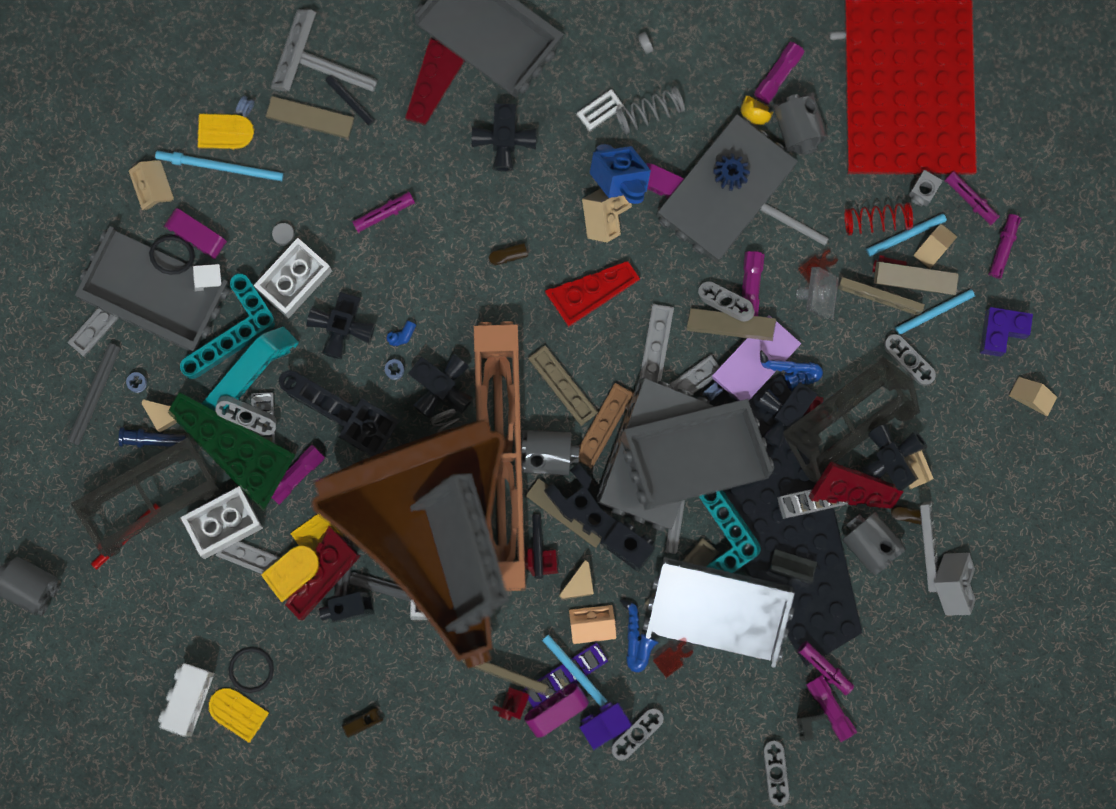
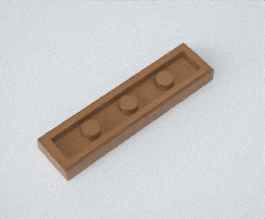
M617 383L614 384L579 447L580 463L593 469L626 409L625 406L629 404L633 397V392Z

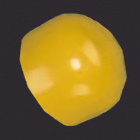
M746 95L741 106V113L752 124L763 125L770 121L773 115L772 111L771 113L768 112L769 107Z

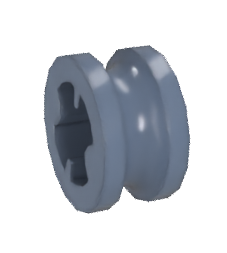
M243 96L236 107V113H242L243 117L246 118L251 112L255 101L252 99L247 100V97Z
M392 359L386 363L384 370L388 378L397 380L403 376L404 366L401 361ZM393 364H397L398 369H400V372H396V375H391V370H389V367H393Z
M134 372L127 377L126 384L131 391L139 393L145 390L147 380L141 373ZM135 377H139L140 381L142 380V384H139L138 388H134L133 384L131 385V381H135Z
M715 382L702 395L707 396L711 402L724 389L719 388L718 383Z

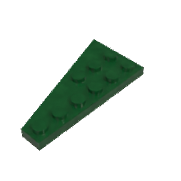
M179 392L168 414L265 511L291 465L295 454L241 425L218 416L212 409Z

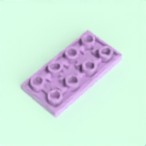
M776 322L773 341L747 338L711 378L737 401L745 399L749 401L776 372L762 366L760 351L767 355L768 360L786 361L801 343Z

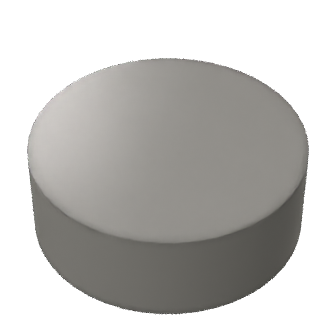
M646 33L639 34L637 37L644 52L648 54L654 51Z
M280 223L274 227L272 236L277 244L284 246L293 241L294 231L289 224Z

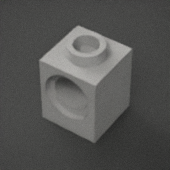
M924 170L908 196L912 198L911 201L916 205H925L927 207L943 180ZM919 187H927L929 194H922Z

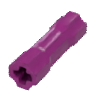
M789 42L770 73L756 89L754 95L766 104L771 102L788 74L804 55L805 51L794 42Z
M747 251L745 252L743 266L742 297L752 303L755 311L754 316H758L760 280L765 255L761 252ZM746 307L745 310L739 308V310H740L741 313H742L743 311H746V312L748 311L747 307Z
M313 445L285 473L272 496V499L279 505L325 459Z
M823 675L806 684L814 700L819 703L823 712L828 714L831 728L840 742L857 733L850 719L844 715L832 695L831 688Z

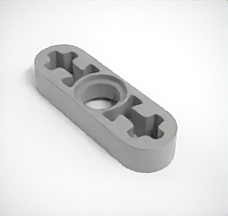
M705 282L700 285L698 293L704 303L743 322L753 318L755 311L749 300L713 282ZM712 290V292H713L714 295H712V294H710V293H708V294L706 295L705 292H706V291H707V292H710V291ZM729 297L732 299L729 305H721V301L724 298ZM746 307H747V309H748L747 312H746V311H743L742 313L740 312L739 308L745 310Z
M894 334L885 340L884 348L886 352L918 384L927 386L935 380V370L901 336ZM890 340H892L893 342L896 340L899 341L898 347L901 350H903L904 347L907 349V351H905L900 356V358L897 356L900 353V351L897 348H894L893 350L890 348ZM905 355H913L916 360L915 365H906L904 363ZM921 363L923 366L920 369L923 372L928 371L930 373L928 376L930 380H922L920 378L922 376L921 372L917 370L914 373L912 370Z
M222 396L217 400L216 413L218 416L262 435L274 433L277 423L274 415L230 396ZM226 404L230 405L226 410L222 409ZM247 411L252 414V418L245 420L241 418L240 414ZM266 421L270 422V425H267V427L263 426V423L265 424Z
M657 709L646 711L612 745L613 756L616 759L625 760L634 753L662 725V713ZM650 713L652 715L657 713L659 715L657 718L659 723L657 725L652 723L648 726V728L652 729L648 733L646 728L639 723L643 720L644 724L649 721L648 715ZM634 728L643 730L644 737L642 740L635 741L632 739L631 732ZM627 736L629 741L636 746L632 749L631 745L626 748L627 754L625 756L623 754L618 756L616 754L618 750L616 746L618 744L623 746L627 742L623 738Z
M769 741L763 748L768 797L772 804L782 806L789 800L784 748L777 741ZM772 744H775V748L780 750L779 753H776V760L781 759V764H768V760L773 761L772 754L767 752L768 749H771ZM776 766L782 770V777L778 780H774L770 776V770ZM784 781V786L779 787L780 792L784 793L785 797H782L781 802H778L776 798H773V794L777 791L776 786L771 788V782L781 783Z

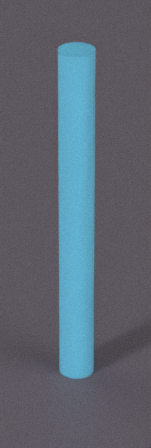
M942 213L914 226L911 230H906L867 248L866 251L870 257L946 222V217Z
M970 289L895 327L898 335H901L975 297L974 292Z
M550 635L546 636L542 641L602 707L607 702L606 698Z

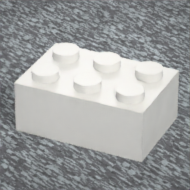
M297 238L254 284V287L289 319L332 270L324 260Z
M240 487L181 517L199 555L204 559L263 529L245 492Z
M184 663L182 667L179 666L174 678L177 680L176 685L170 689L167 696L169 704L166 710H162L159 717V722H161L160 728L182 736H192L215 673Z

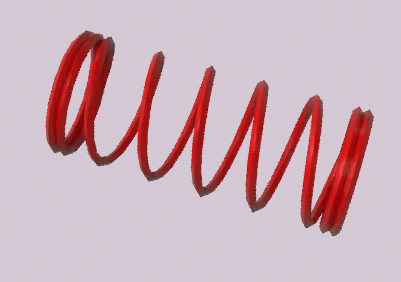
M906 202L903 208L898 203L893 214L892 208L886 204L882 215L879 207L875 205L871 216L868 209L863 207L860 212V219L854 208H846L845 227L847 235L852 236L853 234L852 210L856 214L859 232L862 234L861 221L863 209L867 211L871 233H873V214L875 208L879 211L882 230L885 232L884 217L887 206L891 211L894 231H896L895 219L898 205H900L903 211L905 229L911 230L913 228L912 206L909 202Z

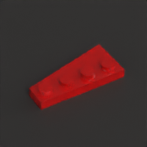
M627 261L596 274H590L582 279L545 290V294L569 328L640 281V278Z

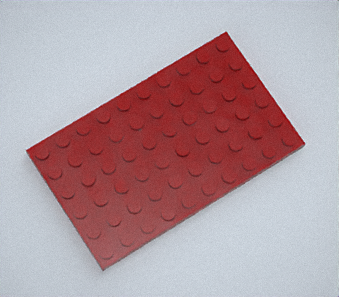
M845 0L847 174H922L926 170L931 174H951L955 171L956 174L975 175L976 133L972 0Z

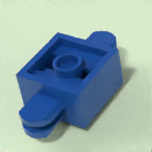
M598 145L596 152H593L590 175L607 197L624 196L629 203L633 204L643 202L651 173L649 167L632 146L613 149L611 145Z

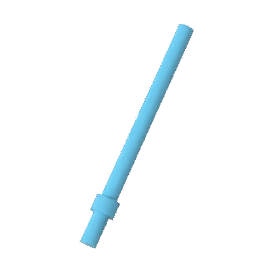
M156 151L155 156L156 159L170 161L175 165L187 164L282 181L284 175L281 172L185 156L183 153L175 151L173 153Z

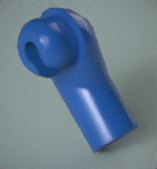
M406 321L402 331L388 333L387 341L392 346L408 343L416 324Z

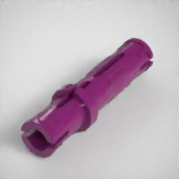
M955 171L947 177L945 182L973 208L972 211L975 214L978 213L990 226L1000 217L987 204L988 201L977 195Z
M408 191L394 200L389 199L385 205L352 222L357 232L360 233L393 214L395 216L398 215L399 211L415 204Z
M1008 214L1005 228L1000 233L1001 239L988 274L989 276L1002 279L1013 242L1017 239L1016 233L1022 219L1021 217Z
M808 641L798 648V653L826 677V681L829 684L833 683L844 695H848L853 690L854 684L841 674L842 671L838 667L835 668L816 651Z

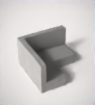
M947 553L943 556L934 585L945 615H971L976 599L970 582L975 568L970 553Z

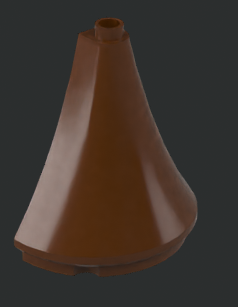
M486 419L473 421L417 439L334 471L314 481L318 495L314 497L311 503L317 514L343 532L365 551L404 590L436 629L456 660L464 659L467 668L481 665L492 659L489 651L493 649L489 616L483 617L480 623L469 626V630L466 632H446L445 627L456 621L457 616L426 510L411 511L410 506L415 504L419 497L430 493V489L441 485L442 480L453 475L471 474L490 534V520L496 479L505 441L501 433L490 431Z

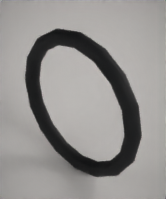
M164 236L157 239L151 245L149 251L150 261L153 266L160 272L169 275L181 274L187 271L194 260V253L190 244L176 236ZM174 240L185 245L190 255L185 267L179 270H167L159 266L154 259V250L159 243Z
M255 647L243 648L235 653L230 661L228 668L229 678L233 685L243 692H259L267 687L272 680L274 673L273 661L262 649ZM247 652L261 654L269 664L268 678L262 685L256 688L243 687L234 678V663L239 656Z

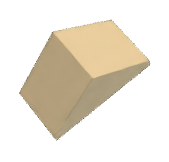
M940 224L914 254V257L931 269L957 236Z
M1018 377L1009 394L1011 398L1045 416H1048L1057 399V396L1044 384Z
M147 400L142 401L144 409L160 433L177 423L168 414L171 406Z
M586 560L559 595L562 600L594 594L590 567Z

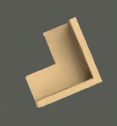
M599 189L582 199L588 239L607 243L621 235L618 215L632 207L631 203L624 196L608 198L604 191Z

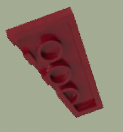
M429 40L405 120L425 126L465 60L439 41Z
M830 462L808 497L813 502L827 500L828 503L837 504V501L847 502L848 505L861 503L869 507L893 509L904 491H899L894 484Z
M328 526L323 541L319 542L316 548V554L319 558L317 573L311 580L294 592L285 604L299 620L303 621L361 557L332 526Z

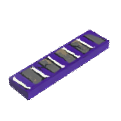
M597 643L571 659L585 676L608 662ZM562 664L537 680L548 685L550 690L547 696L526 688L522 691L529 694L528 700L532 707L535 708L569 684L576 683L578 680Z

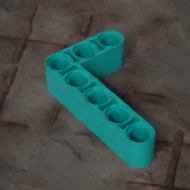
M234 275L231 278L230 286L249 314V317L184 358L180 363V369L187 378H198L254 342L262 334L274 328L275 319L246 275ZM239 281L246 282V287L242 290L236 289ZM250 299H258L257 306L253 308L248 307ZM261 317H270L269 323L267 325H260L259 320ZM244 328H251V335L242 337V330ZM226 340H233V346L230 349L223 348V343ZM213 351L215 353L214 359L206 361L204 359L205 354ZM195 363L196 370L192 373H187V366Z
M285 327L262 334L202 402V405L216 412L217 400L220 397L230 396L239 400L271 361L288 355L290 353L289 350L292 347L295 348L299 341ZM226 404L222 409L226 410L230 405Z
M723 490L716 492L717 497L714 501L710 500L707 494L699 496L734 547L706 567L734 573L760 554L761 546ZM722 507L727 508L729 511L727 519L720 516L719 511ZM734 525L741 528L742 533L740 537L733 535L732 528ZM747 543L754 547L752 555H748L744 550ZM728 556H733L736 559L735 567H730L727 564Z

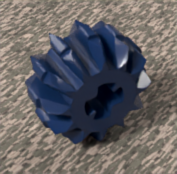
M730 154L729 159L723 155L721 158L722 162L717 161L715 163L717 168L713 170V174L718 175L715 178V182L719 183L722 181V189L726 185H729V191H733L734 185L737 189H741V183L746 184L748 182L747 177H745L750 175V171L746 169L748 162L741 164L742 156L735 160L734 154ZM731 169H734L735 173H733V175L730 176L728 172Z

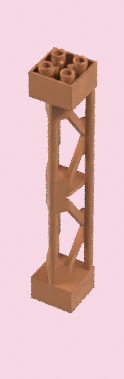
M511 321L500 322V325H492L491 322H480L478 326H474L476 421L486 419L489 425L487 399L489 380L493 376L495 431L501 433L504 438L502 376L506 379L509 399L508 435L505 439L496 479L498 546L493 540L491 520L489 535L506 591H525L518 325H513ZM488 358L484 366V377L482 385L481 359ZM507 358H512L513 361V384L511 377L510 362ZM513 427L515 432V453H512ZM514 459L516 468V489L514 482L513 466L511 464V462ZM505 479L509 483L512 505L511 538L508 545L506 539ZM516 531H517V539H518V561H517V562H513V560H514V558H515Z

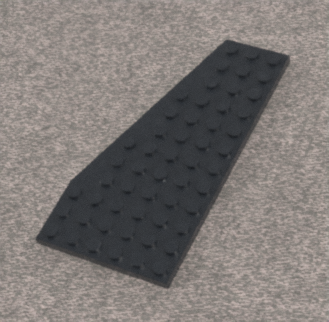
M782 376L762 386L749 400L753 415L759 421L761 436L775 424L772 421L776 416L775 414L756 406L769 388L783 404L792 394ZM794 428L791 433L787 431L780 449L766 442L767 455L771 457L774 464V470L768 479L723 491L761 546L760 554L744 565L750 576L794 588L791 607H794L792 619L787 620L786 627L789 628L787 637L804 666L807 667L811 663L798 653V648L804 642L808 641L824 657L862 634V629L834 509L830 508L790 518H782L777 498L812 490L825 471L817 436L809 444ZM714 492L707 494L710 500L714 501L717 494ZM722 507L719 511L720 516L727 519L729 511L727 508ZM734 525L732 533L734 536L740 537L742 530L739 526ZM747 543L744 550L748 555H752L754 547ZM776 549L817 562L813 583L808 584L768 571L774 550Z

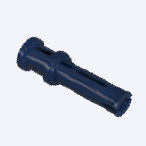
M120 427L118 443L119 447L136 445L138 448H142L144 445L186 448L185 438L187 435L145 432L143 428H139V430H125L124 427Z

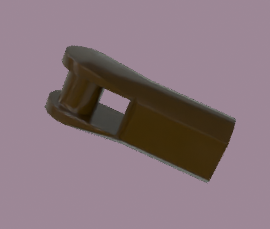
M525 243L491 252L489 255L490 264L495 266L527 258L528 254Z
M894 506L891 509V515L895 519L922 525L921 510L903 506Z
M372 709L342 724L347 738L382 722L384 719L380 718L377 712L379 709ZM369 715L373 723L367 725L364 717Z

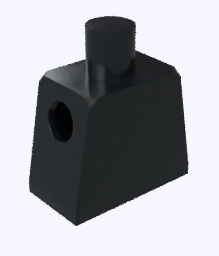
M357 592L328 600V606L319 608V615L322 621L332 619V622H342L374 614L370 593Z

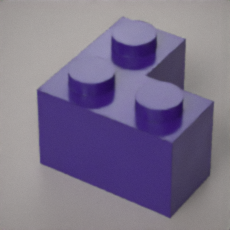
M990 307L985 311L980 353L1001 357L1006 353L1008 337L1020 339L1029 337L1033 314Z
M610 702L600 708L601 714L595 718L591 714L581 721L583 725L579 728L593 750L632 726L618 703L613 705Z

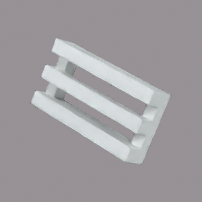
M611 89L579 111L577 116L582 120L588 131H591L614 115L616 109H621L624 105ZM610 96L612 97L611 101H609L607 104L596 110L594 113H592L588 117L584 116V114H586L594 107L605 101L607 98H609ZM613 104H617V106H615L610 111L599 117L597 120H595L591 124L589 123L590 120H592L600 113L611 107Z

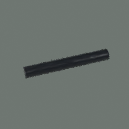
M332 75L326 78L325 81L368 126L375 121Z
M535 514L532 516L535 579H542L541 515Z

